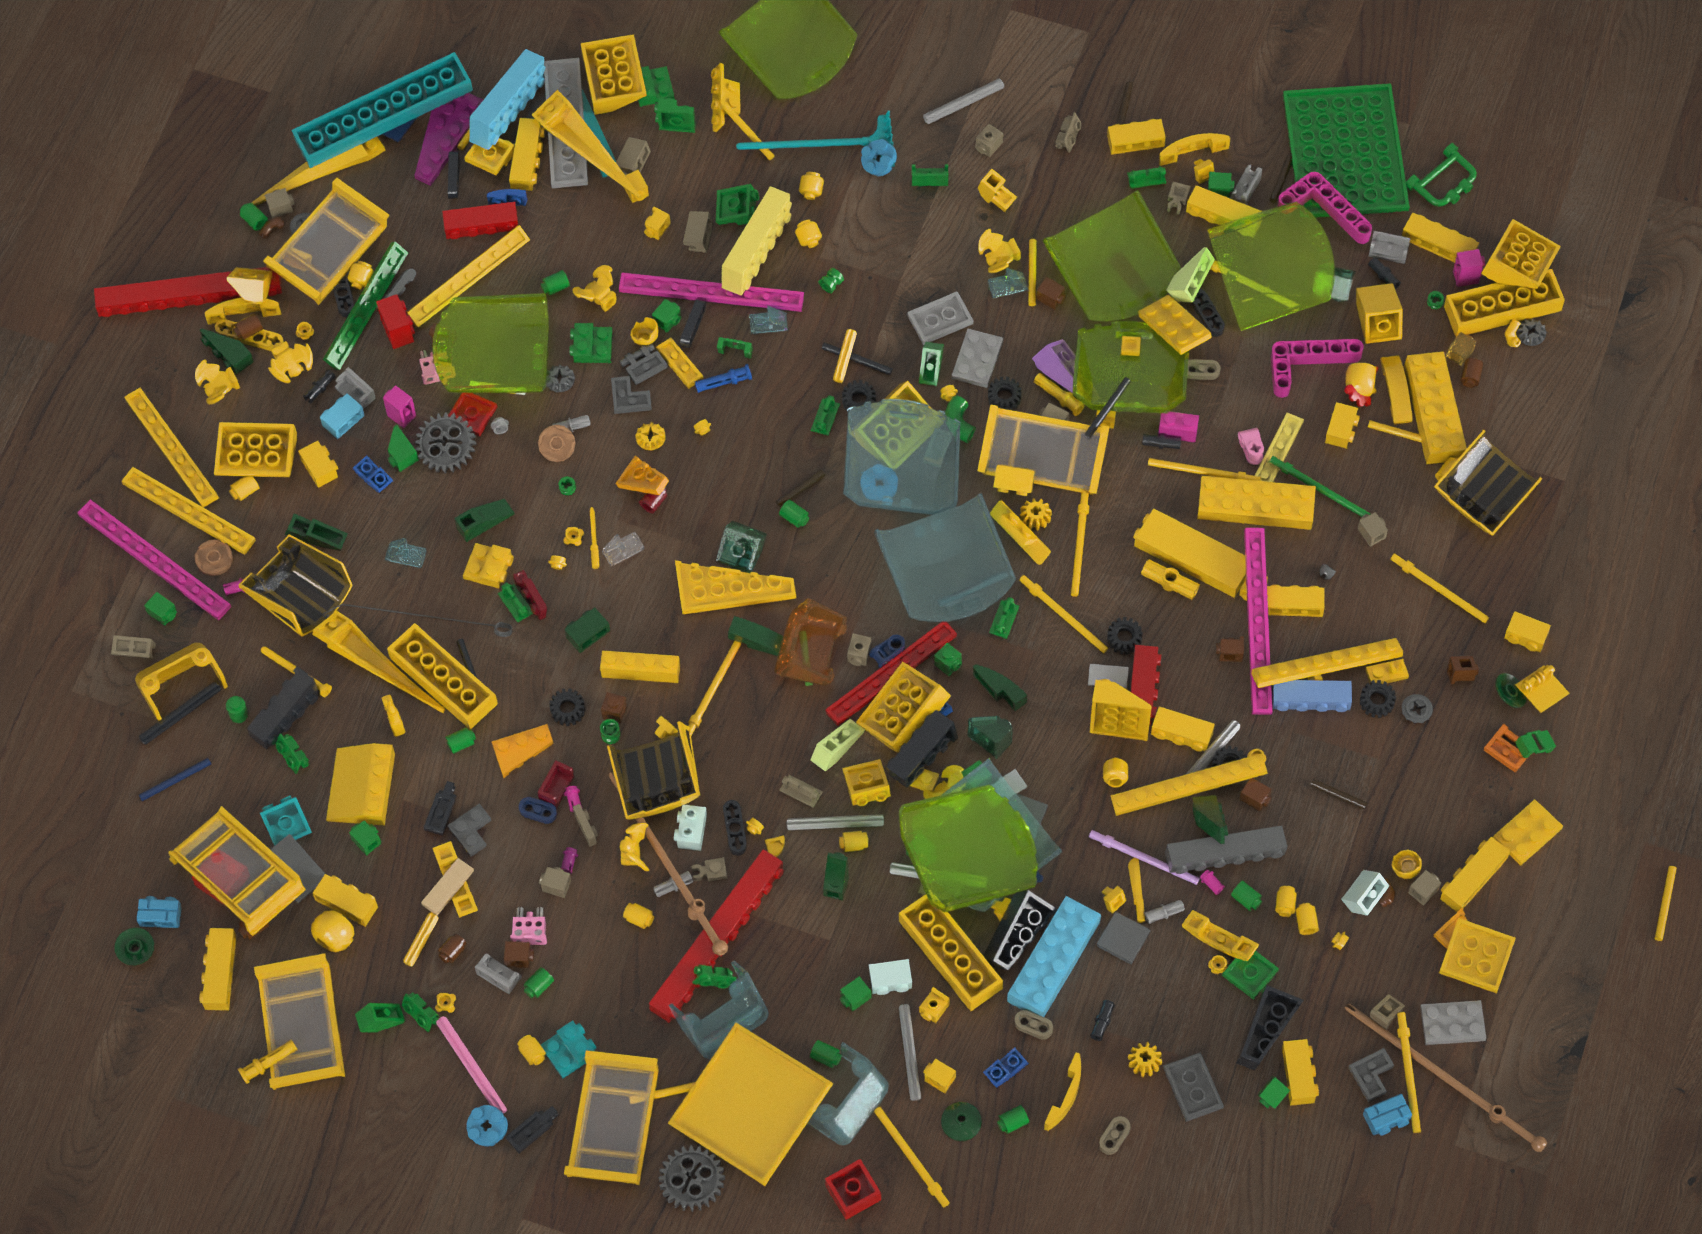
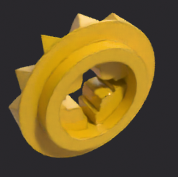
M652 422L650 424L643 423L642 427L638 428L635 434L637 444L645 450L658 449L663 445L666 438L664 428ZM650 431H652L653 435H655L652 436L651 441H649L648 436H646L649 435Z

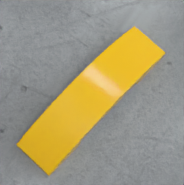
M1214 133L1185 137L1167 146L1160 153L1159 165L1177 162L1178 155L1208 147H1210L1212 153L1229 149L1230 137Z
M237 298L213 306L205 312V317L208 324H216L219 320H226L228 315L261 311L263 317L281 315L279 303L274 300L265 299L260 304H253L243 298Z
M1400 356L1381 357L1383 375L1386 377L1391 402L1390 409L1393 423H1411L1413 421L1411 402Z
M451 841L433 848L442 875L457 860V855ZM465 882L452 897L459 918L478 911L468 884Z
M1194 910L1191 911L1182 924L1185 930L1202 942L1240 960L1248 961L1259 946L1258 943L1244 936L1238 937L1211 923L1209 918Z
M1077 1052L1068 1069V1077L1073 1078L1061 1107L1058 1108L1052 1105L1045 1121L1044 1130L1049 1131L1066 1116L1075 1101L1081 1077V1058Z

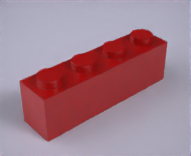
M515 202L442 211L446 239L510 232L518 226Z
M1135 645L1131 693L1152 706L1149 724L1151 725V720L1155 718L1157 707L1153 706V700L1157 701L1158 689H1155V683H1159L1160 672L1156 671V667L1161 665V654H1158V647Z

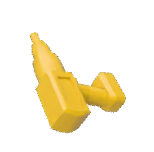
M391 695L383 696V705L387 711L393 735L397 737L405 734L402 719L397 708L394 706Z

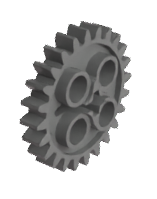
M445 412L444 417H441L438 413L437 419L430 416L431 422L424 421L426 427H419L422 434H416L420 439L415 441V444L420 446L416 448L417 453H420L418 455L419 459H424L423 464H429L430 470L435 467L437 473H439L441 468L445 474L448 468L453 473L456 466L461 470L460 464L467 465L465 459H472L469 453L475 452V449L471 447L477 444L474 440H471L476 437L474 433H471L473 428L471 426L467 427L468 421L462 422L463 418L461 416L456 419L454 413L451 417L448 416L447 412ZM435 431H441L440 436L432 437ZM453 431H460L457 437H451ZM445 440H448L449 442L446 443V446H443L442 443H445ZM434 449H440V453L438 455H432V451ZM453 449H459L457 455H450Z
M690 1145L689 1151H686L683 1146L682 1153L674 1150L675 1156L668 1155L669 1162H662L666 1169H659L660 1174L664 1175L658 1177L659 1182H662L659 1185L660 1190H665L663 1197L669 1196L668 1203L675 1201V1208L681 1204L683 1211L686 1210L687 1206H690L691 1212H693L694 1206H697L701 1211L702 1204L709 1207L708 1201L716 1202L714 1195H721V1191L718 1188H724V1183L720 1182L725 1180V1175L721 1174L724 1172V1168L719 1167L721 1164L720 1160L714 1161L716 1158L715 1154L708 1156V1149L701 1152V1146H699L694 1151L693 1146ZM691 1162L693 1166L691 1168H684L683 1164ZM701 1163L702 1165L696 1170L697 1165ZM704 1171H708L711 1173V1175L707 1178H703L700 1176L701 1173ZM695 1173V1179H691L689 1182L688 1177L692 1178ZM676 1179H681L683 1181V1183L679 1186H675L672 1184L673 1181ZM687 1187V1191L683 1194L682 1191ZM697 1188L701 1192L698 1195H692L690 1193L691 1190Z

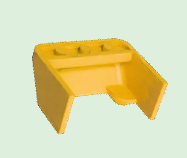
M193 643L140 671L136 675V684L158 722L161 720V716L150 695L159 690L160 684L193 666L204 667L210 664L224 689L228 687L221 669L210 651L203 644Z

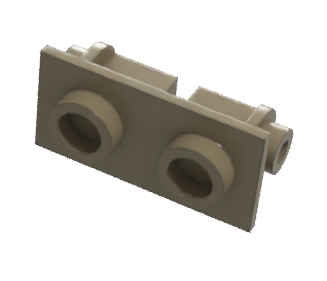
M1075 112L1073 116L1068 115L1064 118L1060 129L1061 132H1059L1055 141L1058 149L1066 147L1069 153L1075 144L1082 124Z
M791 775L784 776L782 780L783 785L779 790L814 808L823 791Z

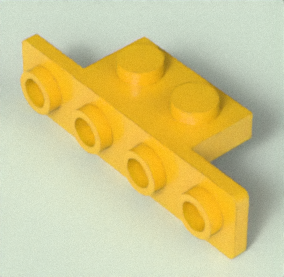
M719 63L711 72V108L713 109L711 123L713 124L714 132H717L725 123L724 113H727L722 108L724 104L728 103L738 115L740 114V83L724 78L723 63Z
M1002 500L998 501L990 515L1038 565H1041L1051 553L1050 549Z

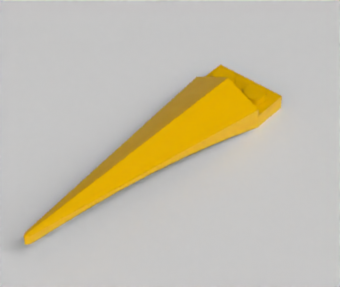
M558 90L532 114L549 133L636 197L642 199L641 195L573 105Z
M375 137L311 169L307 162H305L251 203L257 206L266 201V194L272 193L275 190L286 188V191H289L320 177L369 161L386 150L378 137Z
M336 611L313 629L312 635L325 642L329 649L444 713V707L402 673L364 635L351 619Z

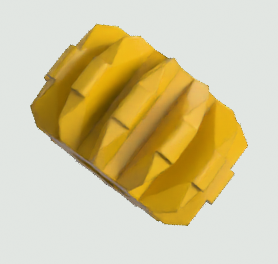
M1033 498L1032 503L1026 500L1025 506L1020 508V519L1023 520L1025 525H1029L1028 528L1030 530L1036 527L1038 531L1040 526L1045 528L1047 523L1051 522L1052 510L1049 509L1048 503L1043 504L1042 499L1036 502Z
M1148 1042L1145 1044V1047L1138 1043V1049L1132 1047V1054L1128 1055L1130 1060L1129 1067L1134 1068V1074L1140 1071L1141 1077H1144L1147 1072L1151 1077L1153 1071L1158 1072V1066L1162 1065V1060L1160 1059L1161 1052H1156V1045L1149 1048ZM1143 1057L1147 1058V1062H1143Z

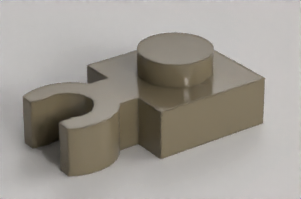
M1177 182L1172 183L1168 195V201L1170 202L1167 206V212H1170L1172 207H1176L1177 214H1180L1181 204H1186L1191 186Z
M724 857L706 860L705 866L698 864L691 866L692 871L700 872V874L693 876L694 881H700L704 877H707L708 882L727 879Z

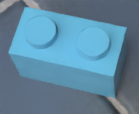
M347 393L343 397L338 398L330 409H326L322 413L320 420L322 426L336 439H339L365 414L363 407Z

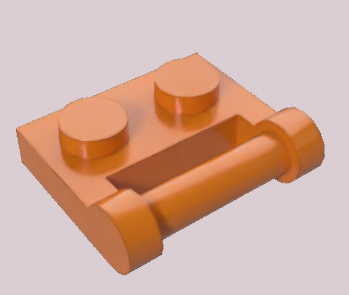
M1503 724L1484 747V751L1516 773L1527 758H1523L1518 748L1502 738L1505 736L1514 743L1519 738V736L1509 730L1508 726Z

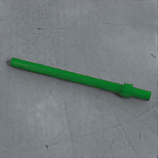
M1275 456L1271 457L1269 462L1282 469L1281 472L1286 475L1290 474L1309 486H1316L1315 490L1361 517L1366 514L1370 515L1366 510L1293 468L1294 465L1289 462L1285 463Z

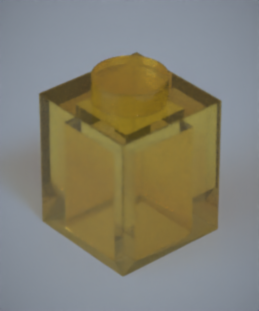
M1460 332L1448 347L1446 357L1462 366L1465 360L1473 353L1476 341L1470 335Z

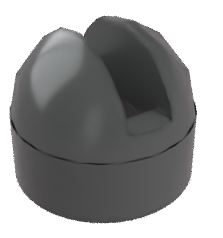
M1324 563L1319 570L1320 577L1326 574L1325 580L1331 579L1336 573L1333 568Z

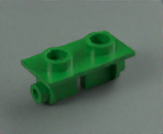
M1159 166V168L1127 172L1130 189L1166 184L1165 167Z
M828 395L827 398L822 399L811 431L829 436L840 403L834 401L835 398Z
M505 583L502 585V591L497 594L517 623L533 614L530 606L514 584Z
M1008 597L1007 600H1001L989 631L990 634L1005 639L1008 638L1020 607L1014 603L1013 598Z
M279 734L275 745L276 749L282 754L288 767L297 774L301 766L306 768L309 765V759L302 750L295 752V750L299 749V745L293 736H289V734L282 736V734Z
M698 965L694 968V974H697V978L692 984L716 986L724 989L728 988L737 977L732 976L733 972L729 968L714 967L713 973L712 966Z
M412 992L408 995L406 993L401 1006L406 1013L410 1014L417 1021L420 1027L429 1032L432 1023L436 1025L437 1020H439V1015L430 1006L424 1010L423 1008L427 1003L418 994Z

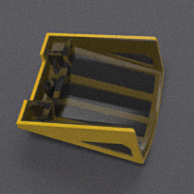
M1483 430L1434 488L1467 519L1493 536L1539 485L1542 478L1534 479L1518 467L1485 437L1486 431Z
M289 534L277 546L279 552L256 575L251 572L238 586L300 636H305L313 632V629L325 620L323 613H325L324 616L326 614L331 616L337 611L338 608L327 612L343 603L353 585L341 561Z
M676 722L677 733L654 742L623 750L607 745L627 820L663 813L685 805L700 796L690 728L682 722Z

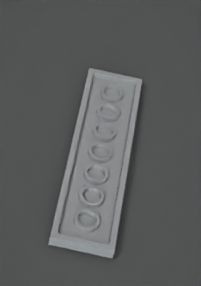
M580 58L544 61L546 100L558 90L569 100L584 120ZM548 132L552 188L588 185L587 160Z

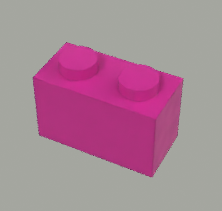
M1479 249L1457 252L1453 269L1457 287L1479 284L1480 277L1483 276L1481 274L1483 267H1485L1484 256L1480 255Z
M396 385L385 393L383 400L387 416L402 428H405L416 417L412 397Z
M1162 411L1158 435L1164 434V436L1181 438V441L1196 442L1199 415Z

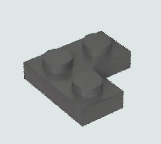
M630 376L611 378L614 414L652 410L650 390L631 392Z
M479 803L447 825L448 829L470 857L487 846L477 830L491 821V817Z
M1383 1048L1350 1064L1348 1069L1365 1098L1370 1102L1386 1094L1387 1091L1378 1075L1392 1069L1394 1064Z

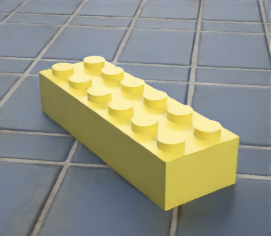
M771 186L769 187L722 265L723 289L741 296L745 290L749 289L753 276H757L760 264L766 261L768 251L772 250L775 245V239L777 236H781L784 224H788L790 221L792 203L790 202L789 193Z

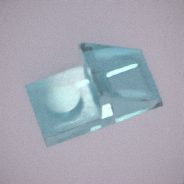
M1006 268L1004 276L988 279L992 298L1028 290L1024 274Z
M767 306L768 313L749 314L751 334L788 331L786 313L781 310Z
M402 538L389 543L385 560L422 568L427 551L426 548L407 544L406 538Z

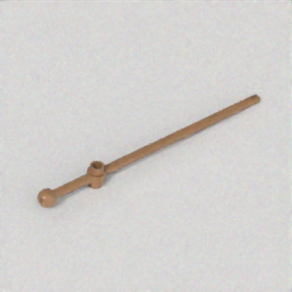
M610 772L609 778L619 792L614 772ZM631 798L632 808L639 811ZM643 817L636 818L637 823L647 824ZM649 826L646 827L645 835L689 904L688 917L691 920H699L713 943V952L716 955H724L728 951V945L725 941L718 938L703 914L705 911L704 901L693 898Z
M1347 1004L1348 1007L1345 1006L1347 1012L1402 1050L1399 1038L1353 1005ZM1410 1047L1411 1058L1487 1111L1492 1122H1502L1529 1141L1534 1151L1542 1152L1547 1145L1544 1137H1536L1506 1116V1111L1501 1105L1492 1106Z

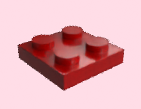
M463 390L448 416L451 417L453 413L456 415V419L461 416L463 418L462 422L467 420L469 423L467 427L471 426L473 428L471 433L480 437L496 411L497 404Z

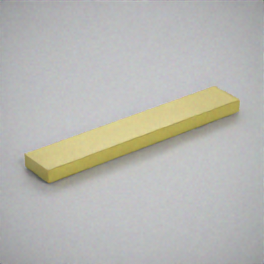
M1286 413L1255 476L1261 477V481H1274L1280 468L1269 461L1272 456H1275L1284 462L1304 423V419Z

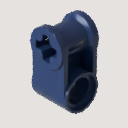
M892 635L881 644L875 646L869 652V656L874 658L879 664L878 667L881 668L905 650V640L901 635ZM895 644L901 645L899 648L892 647Z

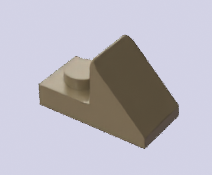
M1388 994L1371 1010L1370 1018L1387 1030L1393 1019L1397 1016V1013L1402 1012L1405 1005Z

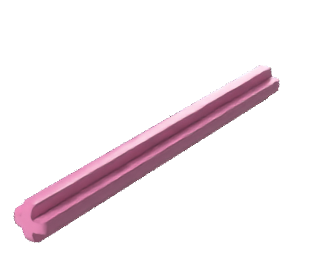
M444 1016L440 1017L436 1024L489 1104L499 1108L504 1114L507 1108L448 1019Z

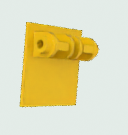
M1543 665L1515 684L1540 713L1569 694L1565 687L1554 677L1553 672H1555V668L1552 665Z

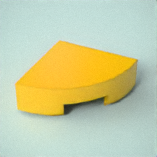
M784 835L765 840L767 851L775 857L779 856L783 851L785 845Z

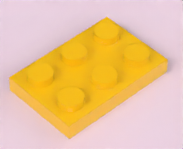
M1534 799L1499 830L1493 838L1510 850L1509 855L1519 865H1522L1562 830L1563 825Z

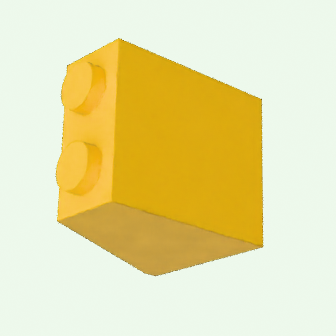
M1393 283L1356 288V305L1365 344L1402 339L1403 309Z

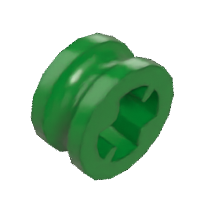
M1433 291L1428 295L1427 304L1430 308L1439 309L1443 306L1444 295L1441 292ZM1439 298V301L1433 303V299Z
M568 476L560 479L558 484L560 492L565 496L572 495L576 490L574 479ZM567 483H570V486H568V488L565 489L564 486H566Z

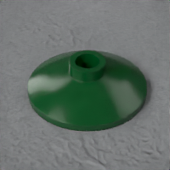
M1502 673L1495 680L1499 696L1509 706L1521 708L1525 705L1527 698L1515 686L1520 681L1511 674Z
M142 928L127 929L116 939L114 946L115 954L126 965H140L152 956L154 940L151 934ZM134 947H139L138 951H132Z
M953 1103L942 1114V1129L953 1140H970L981 1129V1115L978 1109L970 1103ZM963 1116L965 1121H958V1117Z

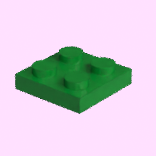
M1255 951L1248 961L1235 958L1223 972L1222 976L1254 1000L1277 974L1279 968Z

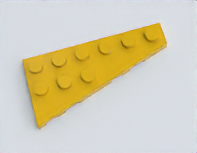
M675 560L682 614L796 599L793 578L776 575H758L756 572L745 573L741 572V570L716 566L705 567L699 566L696 563L685 564Z

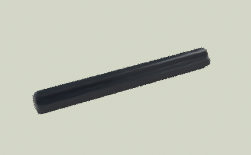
M216 681L211 683L139 735L140 741L144 745L151 742L222 690L220 685Z

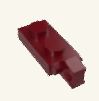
M524 570L514 573V582L516 586L521 587L524 599H528L532 613L537 615L539 620L545 619L547 606L531 578L527 577Z

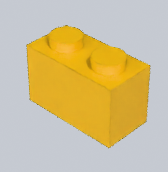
M1336 402L1325 443L1347 449L1348 443H1352L1355 432L1352 431L1353 426L1357 427L1359 422L1358 408Z
M316 441L298 451L302 463L318 488L338 478L336 472L338 466L334 460L330 461L328 457L330 454L325 445L321 446L319 441Z
M997 464L994 487L998 488V492L1008 493L1009 490L1016 491L1017 495L1027 496V493H1032L1035 470Z
M1514 611L1504 639H1507L1512 644L1525 646L1530 651L1541 652L1551 625Z

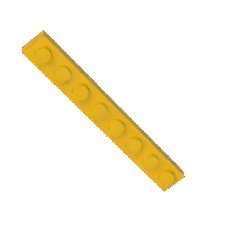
M516 226L408 310L407 314L410 315L415 327L421 326L530 241L521 226Z
M138 388L124 397L125 401L201 507L204 508L219 499L217 493L142 389Z
M134 467L131 468L122 480L123 485L221 542L228 544L231 548L244 555L256 541L255 537Z
M1393 638L1254 668L1251 675L1257 687L1261 688L1399 658L1403 656V650L1398 640Z
M1261 753L1111 795L1115 814L1118 816L1268 773Z

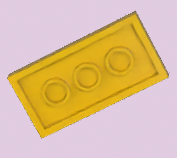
M1169 294L1138 311L1139 317L1180 355L1211 338V332Z

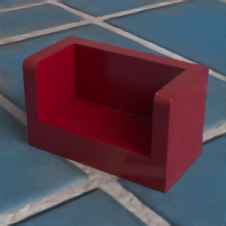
M555 760L537 792L538 799L553 804L557 809L564 797L565 789L571 785L574 779L573 768Z

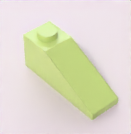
M1207 247L1200 250L1172 278L1167 291L1177 302L1194 301L1215 260Z
M849 719L817 743L811 761L824 771H827L839 761L864 733L865 729Z

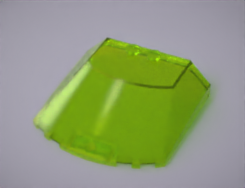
M760 0L733 23L718 32L777 99H790L806 95L830 81L848 60L857 38V33L829 0Z
M1138 190L1066 230L1042 240L1087 318L1092 321H1118L1138 315L1139 310L1163 298L1168 293L1167 288L1172 278L1181 269Z
M1298 202L1275 207L1208 229L1212 247L1241 331L1330 300L1335 279V263L1331 245L1318 220Z
M545 293L454 297L449 302V307L446 311L443 310L441 320L436 325L432 344L436 372L448 392L531 393L544 391L547 380L549 338L548 304Z
M1116 321L1111 322L1110 326L1101 327V324H1095L1092 329L1086 330L1085 327L1078 329L1073 395L1091 410H1102L1122 380L1127 377L1131 382L1110 411L1168 413L1186 400L1189 351L1180 355L1145 322ZM1122 336L1141 337L1140 356L1121 355Z
M990 784L903 804L899 809L902 841L930 904L942 912L1001 898L1034 888L1036 885L1038 863H1036L1035 854L1037 851L1031 832L1018 810L1015 811L1008 803L1009 800L995 792V788Z

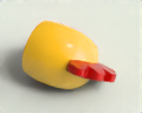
M1353 363L1347 368L1344 391L1346 394H1349L1351 402L1356 401L1358 407L1370 406L1371 395L1377 393L1375 389L1377 366L1374 367L1367 363Z

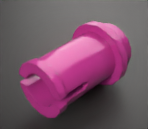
M239 578L238 581L223 584L226 596L243 591L238 585L244 579Z
M569 786L565 789L566 792H564V795L567 796L571 812H573V806L581 805L578 794L580 790L577 789V786Z
M1206 870L1200 876L1201 882L1205 883L1217 895L1225 886L1213 875V871Z

